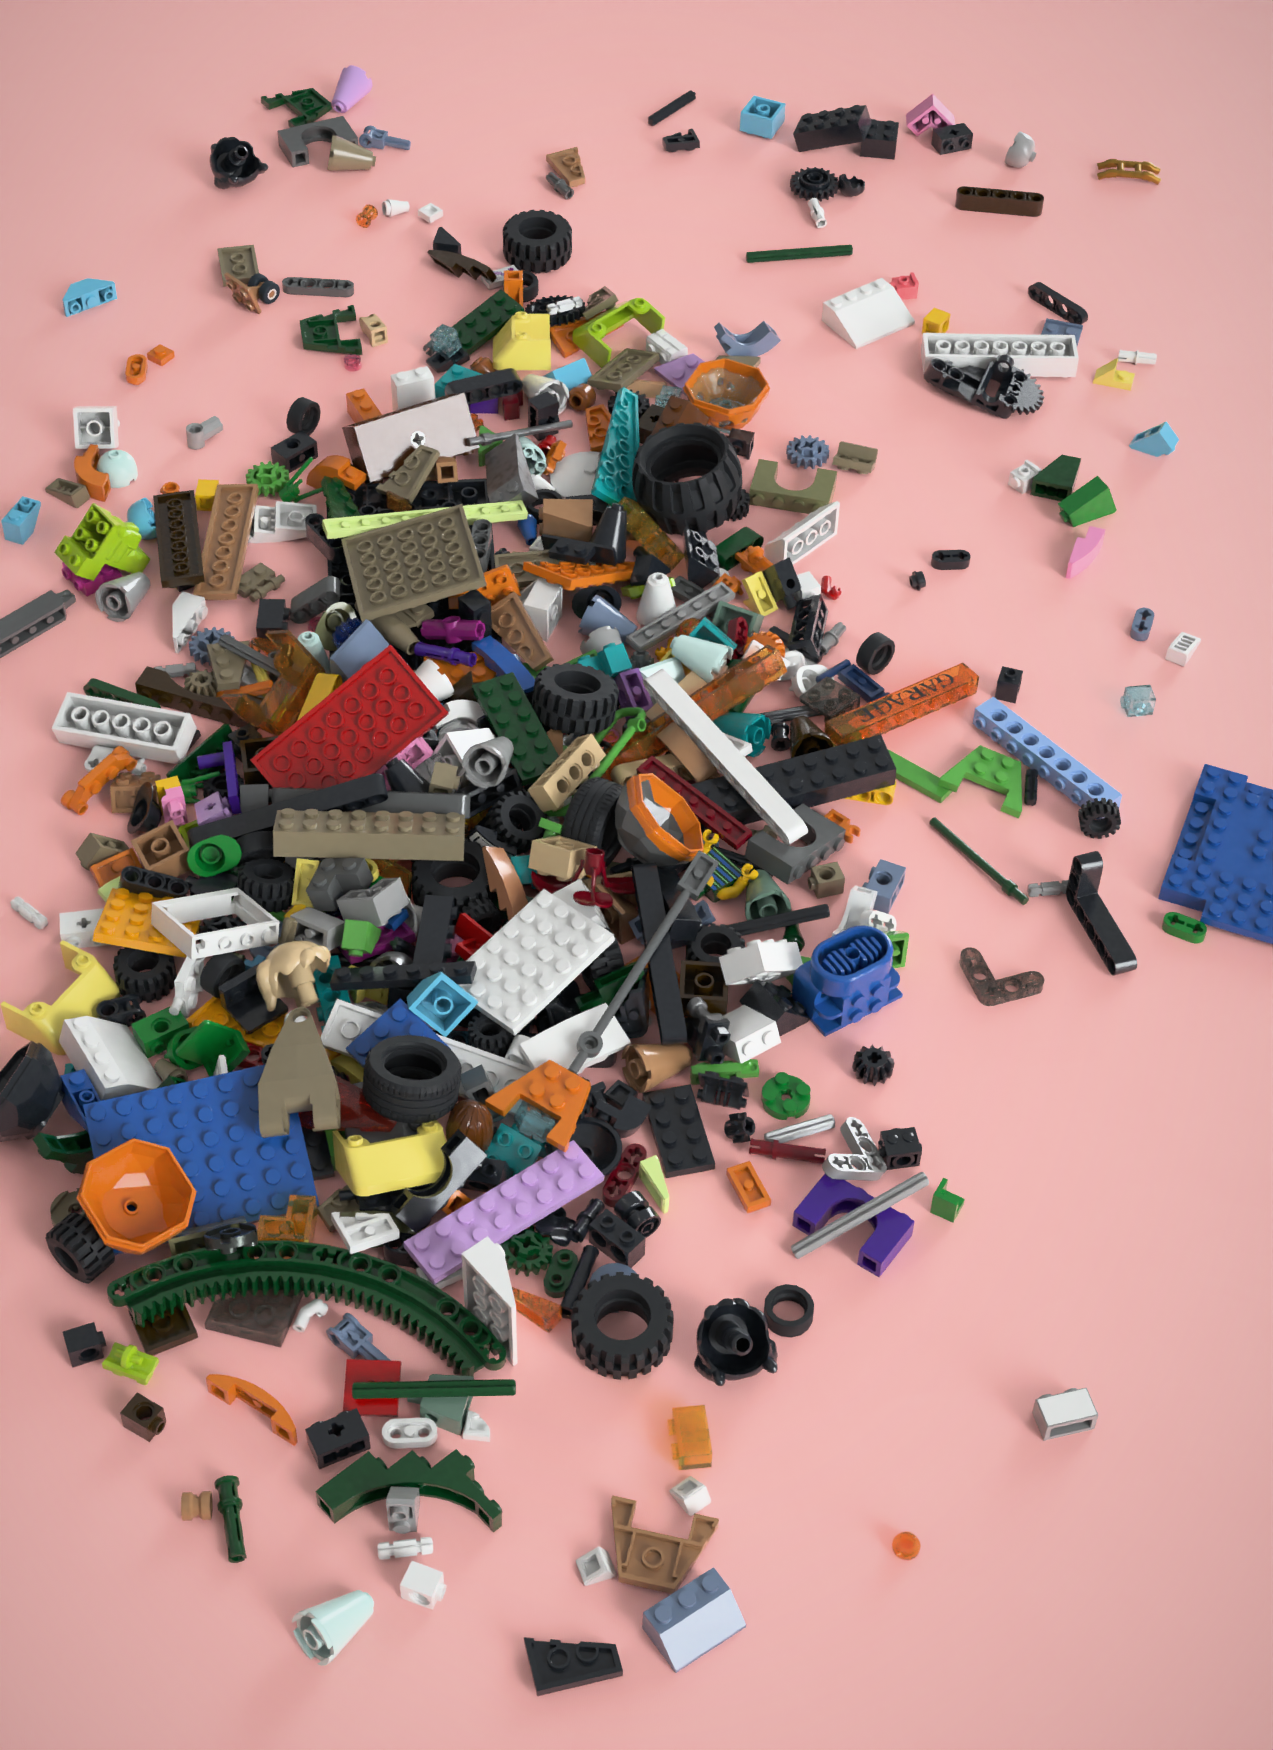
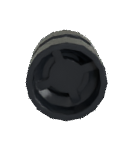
M635 1190L625 1194L615 1204L614 1213L617 1217L646 1238L653 1234L661 1224L660 1216L652 1206H649V1202L640 1191Z

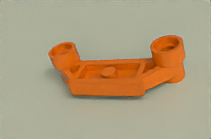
M116 747L112 753L78 782L76 791L68 790L62 796L61 804L68 810L72 809L78 815H83L88 809L87 801L94 794L99 793L102 787L114 779L121 770L132 771L137 765V760L130 756L129 751L124 747Z

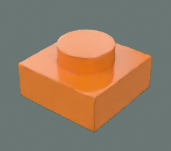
M161 344L147 353V359L160 366L165 365L175 357L173 350Z

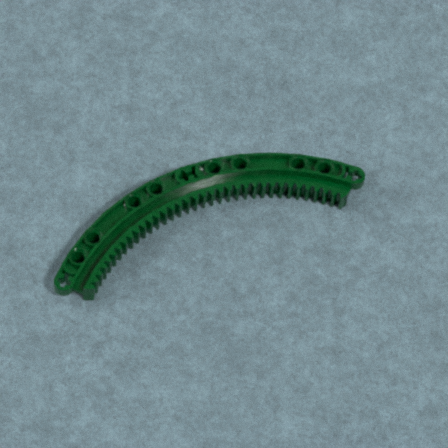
M288 1240L258 1241V1244L252 1247H237V1251L231 1254H221L220 1249L208 1251L206 1248L180 1253L138 1268L112 1281L107 1287L109 1303L116 1307L126 1306L133 1316L134 1323L142 1328L145 1327L144 1320L146 1319L151 1323L155 1322L154 1315L164 1318V1311L166 1310L172 1315L174 1314V1307L177 1306L182 1311L184 1310L185 1303H188L192 1308L194 1307L195 1300H198L202 1305L206 1297L211 1302H214L216 1295H219L224 1300L226 1293L235 1298L236 1293L239 1291L243 1297L246 1296L249 1290L253 1296H256L258 1290H261L263 1295H267L269 1289H272L274 1295H277L279 1290H283L284 1296H287L290 1290H293L294 1296H298L301 1291H304V1295L307 1298L313 1292L315 1299L324 1294L325 1301L334 1296L335 1303L345 1299V1306H348L351 1302H355V1309L364 1305V1312L367 1313L373 1309V1316L375 1317L383 1313L384 1321L392 1317V1325L400 1322L401 1330L409 1327L410 1336L417 1333V1341L425 1339V1347L432 1345V1352L434 1354L440 1352V1360L447 1359V1367L453 1366L454 1374L460 1373V1376L474 1377V1373L484 1367L491 1371H497L504 1367L506 1363V1350L493 1333L456 1299L429 1281L393 1263L361 1252L350 1254L348 1249L326 1244ZM391 1279V1280H394V1281H392V1282H387V1281H385V1280ZM119 1290L121 1293L124 1292V1295L120 1296L119 1294H115V1291ZM467 1332H472V1333H475V1334H474V1335H467V1334H465V1333H467ZM490 1351L494 1356L499 1354V1359H489Z

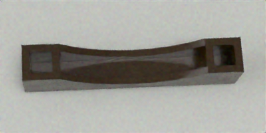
M148 666L135 682L137 694L153 699L163 707L239 728L250 723L258 730L268 715L266 699L249 694L229 697L200 695L178 685L166 671Z

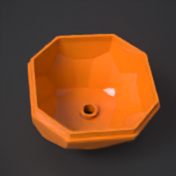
M132 1138L86 1163L77 1200L106 1246L125 1253L142 1255L160 1246L188 1227L197 1191L168 1147ZM133 1205L136 1208V1210L129 1211L127 1209V1206Z

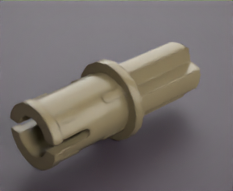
M286 917L283 920L281 937H278L279 945L296 941L295 934L298 922L295 918Z

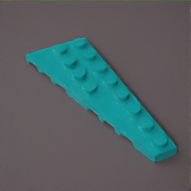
M622 387L617 393L591 494L612 506V503L623 505L627 515L638 519L641 516V509L636 501L632 485V469L639 448L638 395Z

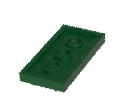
M500 289L444 332L443 335L454 347L458 345L471 355L497 335L516 312H525V310L518 302Z

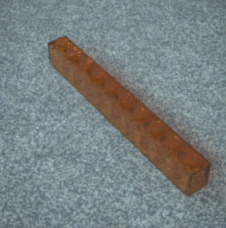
M767 644L689 695V697L711 721H714L718 717L727 714L736 705L745 702L754 693L760 692L763 687L778 680L787 672L781 653L778 649ZM663 712L646 723V729L643 732H635L602 775V778L613 782L610 778V773L615 766L648 759L651 756H661L668 750L656 735L673 722L671 717L666 712ZM613 746L605 750L604 753L607 755Z

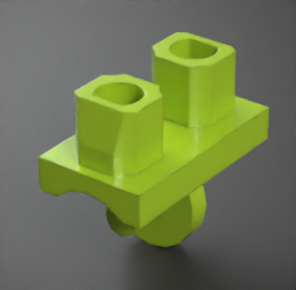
M115 1342L110 1354L103 1361L102 1367L112 1371L115 1375L125 1376L136 1380L137 1383L147 1385L153 1376L159 1359L138 1351L134 1345L124 1346Z

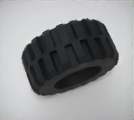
M535 209L528 212L522 211L518 215H513L511 219L509 218L503 227L504 257L510 265H514L518 270L535 272V274L558 270L560 266L563 267L571 258L572 228L565 218L560 214L556 215L552 211L547 212L542 209L540 211H535Z
M564 663L563 665L553 664L552 667L547 666L537 674L531 706L540 722L545 726H550V729L555 731L560 730L562 733H574V735L599 733L606 730L615 719L619 690L611 676L605 675L603 671L596 670L594 667H586L577 663L576 665Z
M465 839L464 861L415 860L411 868L414 904L423 907L425 895L454 896V904L459 907V912H462L464 906L467 907L471 901L474 903L476 899L481 901L482 898L493 901L497 892H490L482 851L483 847L480 846V843L475 841L468 842ZM451 877H464L473 881L462 887H448L439 883ZM454 920L453 925L456 926L457 921Z
M616 1272L615 1276L605 1274L601 1276L600 1281L597 1282L594 1279L589 1282L587 1290L584 1288L580 1291L578 1300L574 1302L572 1307L573 1347L576 1348V1354L579 1359H585V1366L590 1370L598 1369L599 1375L606 1377L607 1374L613 1375V1379L621 1380V1376H628V1379L637 1378V1374L640 1372L642 1375L650 1373L651 1366L658 1367L663 1362V1356L668 1355L670 1343L673 1339L674 1315L671 1310L669 1297H664V1290L658 1285L654 1287L651 1279L647 1277L644 1280L640 1279L639 1274L632 1272L631 1276L624 1275V1272ZM627 1311L641 1317L648 1327L635 1338L617 1340L603 1334L597 1327V1324L610 1313Z

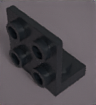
M259 964L218 987L222 1007L247 1034L255 1032L289 1011L288 1006L280 998H277L276 1007L273 1011L267 1010L265 1000L259 991L256 981V968Z

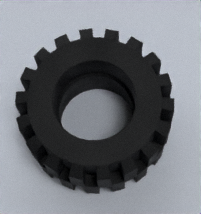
M517 791L515 794L514 792H509L488 810L485 816L487 821L484 823V826L498 832V841L517 846L516 855H520L522 852L526 853L531 849L532 840L542 839L545 829L538 825L541 817L548 819V817L538 807L530 794L526 793L523 795L520 791ZM509 816L519 820L523 831L517 829L511 823Z
M250 860L239 867L237 888L268 913L287 910L288 907L293 906L291 903L295 869L290 867L291 865L279 860Z
M710 923V926L702 925L695 941L686 942L685 960L720 963L719 957L721 956H711L710 954L723 956L728 954V949L735 947L745 948V940L741 938L739 932H734L735 929L732 927H725V924H720V926L715 923Z
M615 938V941L581 972L586 985L591 991L596 989L593 980L624 967L623 956L617 939Z
M127 947L119 949L117 952L118 956L114 957L113 969L116 984L119 986L122 996L137 994L141 1003L142 1001L152 1003V1000L156 999L158 1001L162 999L163 995L167 996L170 994L169 989H174V981L177 977L174 956Z
M71 1212L46 1233V1242L55 1260L68 1274L83 1283H91L115 1261L113 1249L104 1244L91 1221L78 1213Z

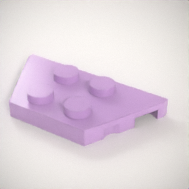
M692 353L657 366L654 370L658 376L684 394L683 387L698 365L705 361ZM695 395V399L700 400L699 396Z

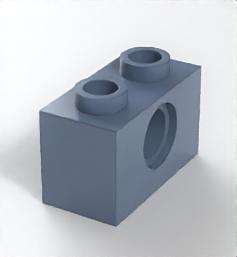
M880 859L877 866L871 868L868 878L869 882H864L862 887L878 892L874 910L889 914L904 884L906 867Z

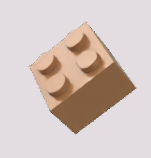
M173 820L131 840L146 870L173 877H178L191 870L187 862L189 849Z

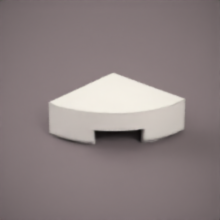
M467 1410L463 1439L490 1442V1428L478 1413Z

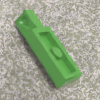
M749 1059L742 1064L733 1061H723L722 1064L712 1065L702 1062L691 1066L690 1083L692 1085H700L698 1072L705 1074V1071L716 1072L720 1074L719 1077L727 1079L730 1076L740 1078L759 1077L757 1059Z

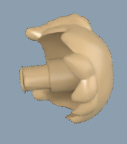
M292 941L278 945L268 954L266 960L261 962L256 968V981L268 1011L275 1009L277 998H294L297 1007H308L318 1002L319 999L313 986L315 982L313 973L316 969L326 973L331 958L327 947L310 941Z

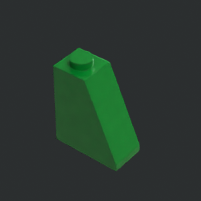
M1098 475L1058 503L1061 511L1059 516L1065 523L1069 522L1073 527L1117 511L1109 487Z

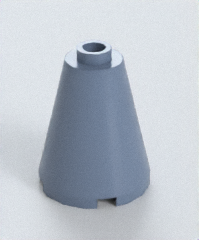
M595 595L592 599L595 603L593 606L588 605L579 627L581 629L578 630V633L588 636L594 630L604 626H610L611 629L616 627L620 633L622 643L629 646L626 642V636L637 631L638 626L604 598Z

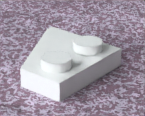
M340 1212L331 1213V1221L350 1254L400 1238L399 1229L389 1213H356L355 1217H340Z

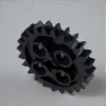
M557 295L556 297L549 296V298L542 297V299H536V302L531 301L530 304H527L525 312L527 314H548L546 310L548 304H556L558 301L569 298L572 300L573 296L567 297V295L560 297V295ZM585 302L582 303L580 308L575 309L573 307V310L550 315L551 327L556 324L561 326L563 323L568 325V322L580 320V317H584L583 313L586 311Z

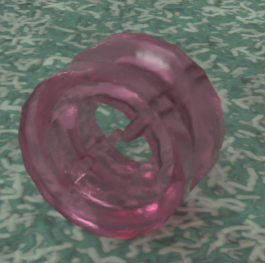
M350 354L345 356L346 370L354 372L361 369L362 364L359 355Z

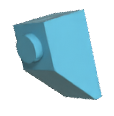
M1166 421L1136 434L1129 447L1159 457L1163 454H1171L1175 450L1179 438Z

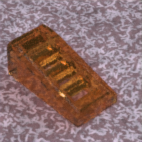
M512 1287L516 1311L545 1332L550 1333L562 1319V1306Z

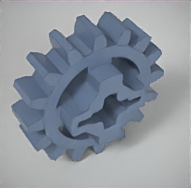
M801 435L800 439L794 437V440L789 441L786 448L787 460H790V464L796 463L797 468L804 466V469L808 467L815 469L816 465L822 467V463L826 464L827 459H829V445L825 444V440L819 441V437L812 438L811 435L808 438Z
M213 627L212 630L204 628V632L196 631L197 636L192 635L191 641H189L190 656L194 657L195 662L200 660L201 665L208 662L209 666H211L207 653V644L218 643L219 638L224 634L234 639L235 637L231 636L230 631L224 632V628L216 630V627Z

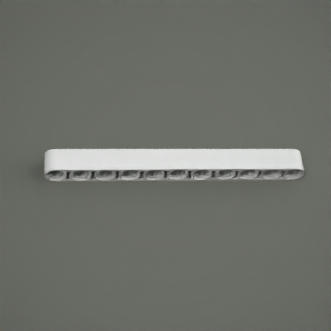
M662 668L643 680L644 687L652 698L693 740L710 762L785 844L790 845L808 833L807 826L799 815L667 671Z

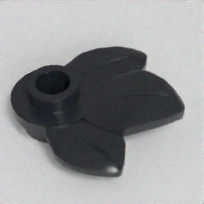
M560 1207L536 1222L535 1228L539 1234L549 1235L555 1244L567 1247L571 1242L568 1232L575 1225L576 1221L566 1217V1211Z

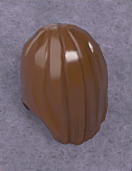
M472 1099L461 1100L455 1104L450 1112L445 1128L447 1141L459 1129L485 1152L492 1141L494 1128L493 1118L487 1106Z

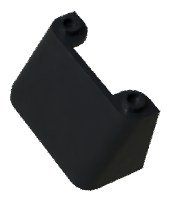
M648 968L643 969L645 974L634 989L630 990L614 1015L629 1039L643 1037L648 1031L650 999ZM574 980L546 1006L550 1028L580 1014L574 998L583 994L580 993L578 983Z

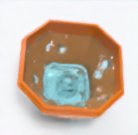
M722 358L700 363L685 383L683 391L687 399L709 417L706 426H713L718 431L730 434L732 428L741 429L752 420L768 396L770 387L759 368Z

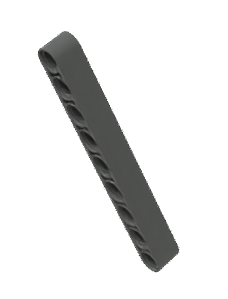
M272 788V804L321 789ZM387 791L388 799L386 801L359 809L365 812L388 811L389 813H400L402 811H410L419 814L425 812H434L436 814L456 812L460 815H465V818H470V794Z

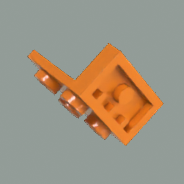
M507 564L484 572L487 586L477 589L491 602V607L512 592L521 596L515 574L511 573Z

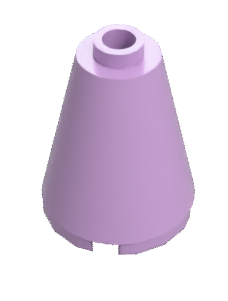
M349 65L347 68L344 67L342 69L331 103L336 112H347L371 91L373 86L372 80L367 78L366 72L363 69L354 65Z

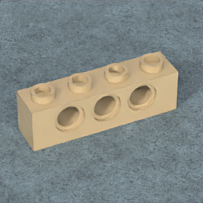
M592 733L576 737L528 789V792L543 812L557 811L562 808L564 801L576 793V788L579 784L584 783L589 778L588 774L600 766V761L606 754Z

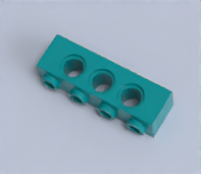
M338 955L331 956L330 965L326 973H322L318 969L313 973L315 979L313 985L319 999L317 1002L319 1007L316 1008L319 1022L323 1021L324 1026H321V1032L324 1030L337 999L351 1003L348 990L332 991L330 987V981L335 969L341 968Z

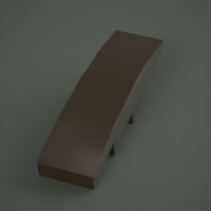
M428 250L427 252L436 264L458 278L465 273L474 280H477L480 275L492 283L497 279V276L490 267L470 257L440 250Z

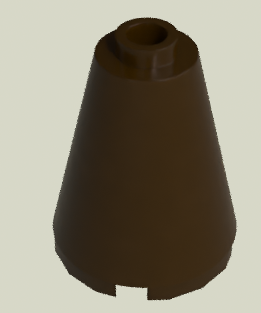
M798 716L791 721V758L834 747L831 738L808 717Z

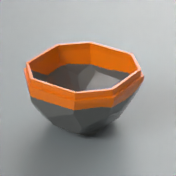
M653 773L638 774L637 776H632L622 788L615 808V826L618 840L627 852L643 864L656 862L657 866L660 867L686 864L694 859L699 850H704L700 822L681 795Z

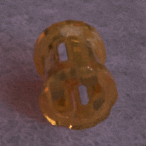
M365 205L362 212L356 216L357 224L363 228H368L371 225V221L378 216L377 209L373 205Z

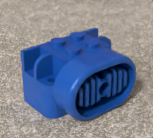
M854 926L819 943L813 950L811 960L797 968L793 976L792 998L806 1008L805 1013L811 1018L810 1021L824 1037L851 1023L859 1022L863 1017L876 1013L882 1007L903 997V993L897 988L900 983V975L892 967L893 945L890 938L877 928Z

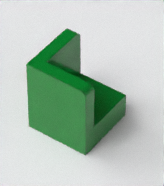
M943 1177L933 1194L930 1213L954 1223L964 1205L965 1199L947 1191L948 1179Z

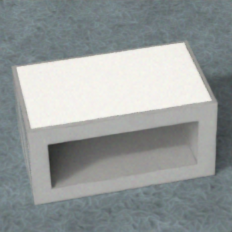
M1087 1387L1081 1389L1070 1388L1063 1393L1055 1395L1044 1394L1035 1399L1032 1411L1043 1441L1093 1430L1099 1416Z

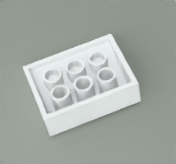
M883 278L823 302L822 322L855 349L915 324L914 318L895 288Z
M90 1016L64 1020L59 1043L76 1071L85 1069L101 1101L156 1089L162 1083L127 1025Z
M487 1236L461 1253L464 1307L493 1333L504 1346L506 1359L515 1366L518 1364L516 1303L506 1265L505 1252L498 1243L494 1244Z

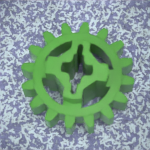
M271 461L268 464L260 462L259 466L253 465V469H248V474L245 475L246 484H258V496L263 493L265 497L268 494L275 496V493L284 488V484L290 480L289 471L285 470V466L279 467L278 462L272 465Z

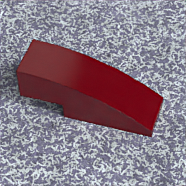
M523 389L517 394L502 397L504 421L520 419V406H523Z

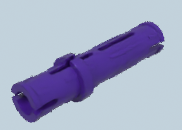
M418 642L414 648V653L417 656L447 661L452 665L462 664L473 667L477 660L475 653L460 651L459 648L455 647L449 649Z

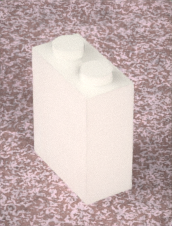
M428 366L390 375L393 411L435 399L434 376Z
M742 1005L722 1016V1019L727 1018L730 1021L728 1032L731 1034L730 1040L724 1045L722 1052L740 1064L781 1043L776 1021L746 1005Z

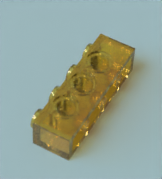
M624 496L618 504L623 505L627 511V530L650 555L653 554L673 570L684 558V553L635 500Z

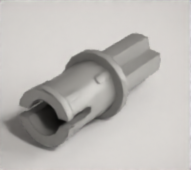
M838 622L830 631L824 633L820 649L823 656L839 643V638L847 629L843 622Z

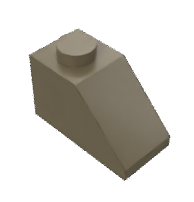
M90 832L75 854L81 861V866L90 871V866L126 851L129 847L124 841Z

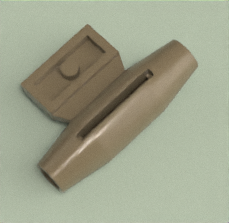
M355 602V609L359 613L357 602ZM422 604L415 608L405 609L369 621L389 644L409 655L415 654V645L420 641L410 628L420 627L423 621L431 619L435 615L428 605Z

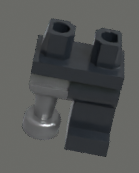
M694 997L686 1006L688 1013L692 1017H684L687 1043L692 1048V1052L696 1055L695 1058L698 1061H708L711 1065L722 1064L725 1058L722 1050L724 1045L729 1042L731 1036L728 1032L730 1021L727 1018L722 1019V1014L709 1013L706 1002L701 997Z

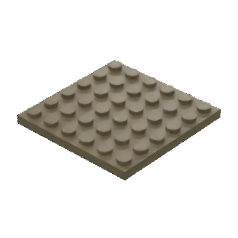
M462 504L341 539L362 622L366 619L374 620L381 616L394 614L398 611L415 608L422 604L435 602L439 599L487 586Z

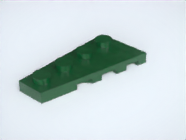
M324 476L321 486L324 497L327 498L325 502L326 507L330 509L328 517L332 519L361 516L343 481L336 477Z

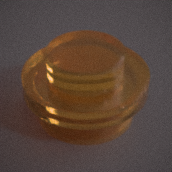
M905 1531L894 1537L892 1550L898 1558L912 1560L920 1552V1541L913 1533Z

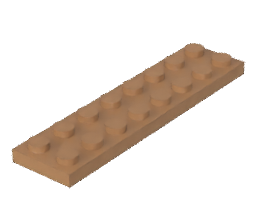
M258 484L217 485L202 552L205 582L195 585L193 595L204 597L205 600L237 599L259 492Z

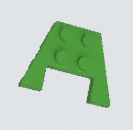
M980 745L940 777L938 785L953 792H957L963 778L1004 794L1006 798L1000 811L1019 818L1021 815L1022 775L1021 762Z

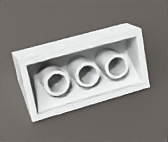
M835 501L818 508L800 522L795 523L790 529L782 532L777 538L769 541L765 546V557L773 564L790 557L794 565L837 535L840 502Z

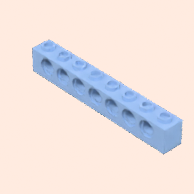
M994 696L975 708L972 724L987 734L993 741L1000 744L1010 754L1022 761L1024 765L1031 769H1036L1041 778L1066 795L1073 803L1081 807L1082 804L1087 805L1086 801L1088 800L1094 802V798H1098V801H1101V798H1106V802L1108 799H1111L1113 803L1116 802L1117 806L1120 807L1122 799L1120 792ZM1098 817V818H1095V819L1099 820V819H1103V818H1105V817Z

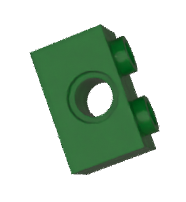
M167 1007L131 1024L133 1036L147 1058L159 1055L167 1050V1044L170 1039L180 1031L190 1028L188 1021L181 1011H179L178 1015H172L169 1012L170 1007Z

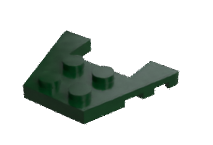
M314 88L292 91L291 95L284 96L282 93H278L273 98H267V95L261 97V103L269 110L285 104L298 115V117L288 120L290 128L313 123L332 110L331 102Z
M354 305L347 306V309L343 311L339 309L333 310V314L323 316L319 314L299 320L304 350L362 355L361 340H340L337 324L339 322L356 321Z

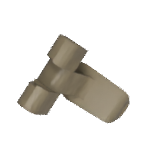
M297 1007L289 1013L270 1051L258 1083L259 1128L262 1138L289 1135L290 1114L313 1111L315 1127L313 1131L340 1128V1094L337 1081L311 1012L306 1007ZM307 1016L306 1020L295 1022L297 1017Z

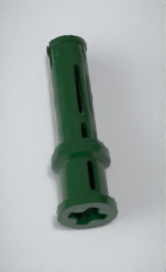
M228 1475L215 1480L214 1486L219 1494L218 1511L223 1514L228 1560L231 1563H239L247 1558L240 1518L243 1502L238 1494L239 1478Z

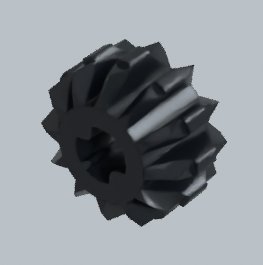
M872 1044L870 1048L862 1046L860 1051H856L852 1069L853 1072H856V1079H863L864 1085L867 1082H872L875 1087L877 1082L884 1084L887 1079L891 1078L895 1062L891 1058L890 1051H884L883 1046L875 1048Z

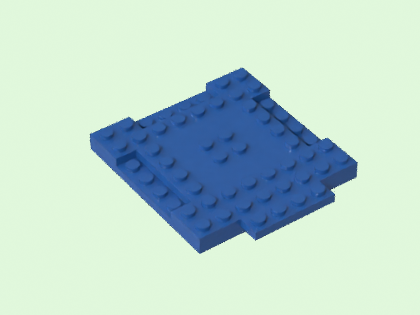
M1204 764L1158 899L1203 912L1200 921L1206 925L1273 944V789L1247 782V775Z

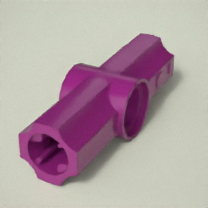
M451 616L443 620L426 619L422 622L421 634L426 639H444L446 643H457L462 640H481L484 638L486 629L484 623L480 620H461L459 616Z

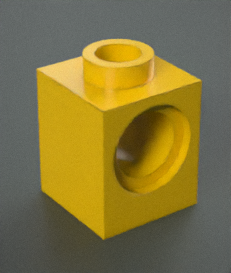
M934 307L923 318L922 334L946 333L949 329L951 314Z
M198 479L195 493L197 511H212L219 480Z

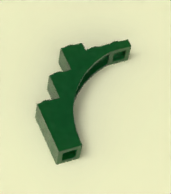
M169 1075L157 1088L186 1081ZM86 1130L60 1136L39 1132L33 1139L38 1147V1153L44 1159L64 1163V1167L73 1174H84L86 1163L94 1159L89 1133Z
M457 1449L432 1468L424 1456L419 1457L413 1450L389 1468H387L380 1457L375 1458L368 1451L315 1491L317 1505L334 1524L365 1505L386 1499L391 1486L419 1488L420 1496L438 1498L460 1505L474 1512L493 1533L502 1526L503 1511L500 1505L494 1499L489 1500L484 1494L482 1486L475 1480V1465L469 1456H463Z

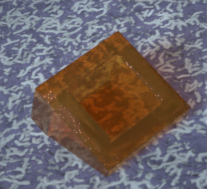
M389 490L386 492L387 508L395 512L410 511L412 509V506L403 497Z

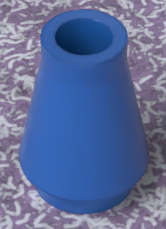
M528 514L527 519L518 520L517 527L524 537L526 544L532 545L537 539V520Z

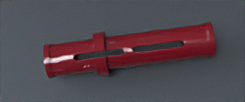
M753 1138L750 1140V1145L760 1147H750V1155L770 1156L774 1160L778 1157L823 1164L825 1161L824 1157H817L815 1154L825 1156L826 1148L779 1143V1140H773V1142Z

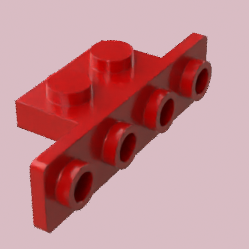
M461 913L455 927V933L465 941L457 943L454 951L466 961L493 935L466 913Z

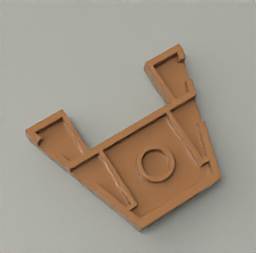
M612 1495L611 1509L618 1582L669 1594L674 1593L678 1590L718 1529L719 1519L694 1513L688 1539L633 1528L631 1526L637 1501Z

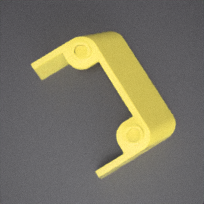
M516 312L493 338V368L495 370L509 368L514 370H551L550 314Z
M62 940L60 947L65 968L80 975L51 1006L44 1002H33L22 1011L4 1001L0 1004L8 1030L36 1044L38 1042L56 1055H66L59 1043L65 1019L82 1016L98 1018L96 1008L100 1002L120 997L119 986L92 954Z
M437 1120L422 1123L417 1128V1134L374 1143H369L361 1135H352L344 1140L338 1130L332 1131L335 1169L353 1194L357 1196H370L435 1183L443 1172L444 1156L441 1147L446 1143L443 1127Z

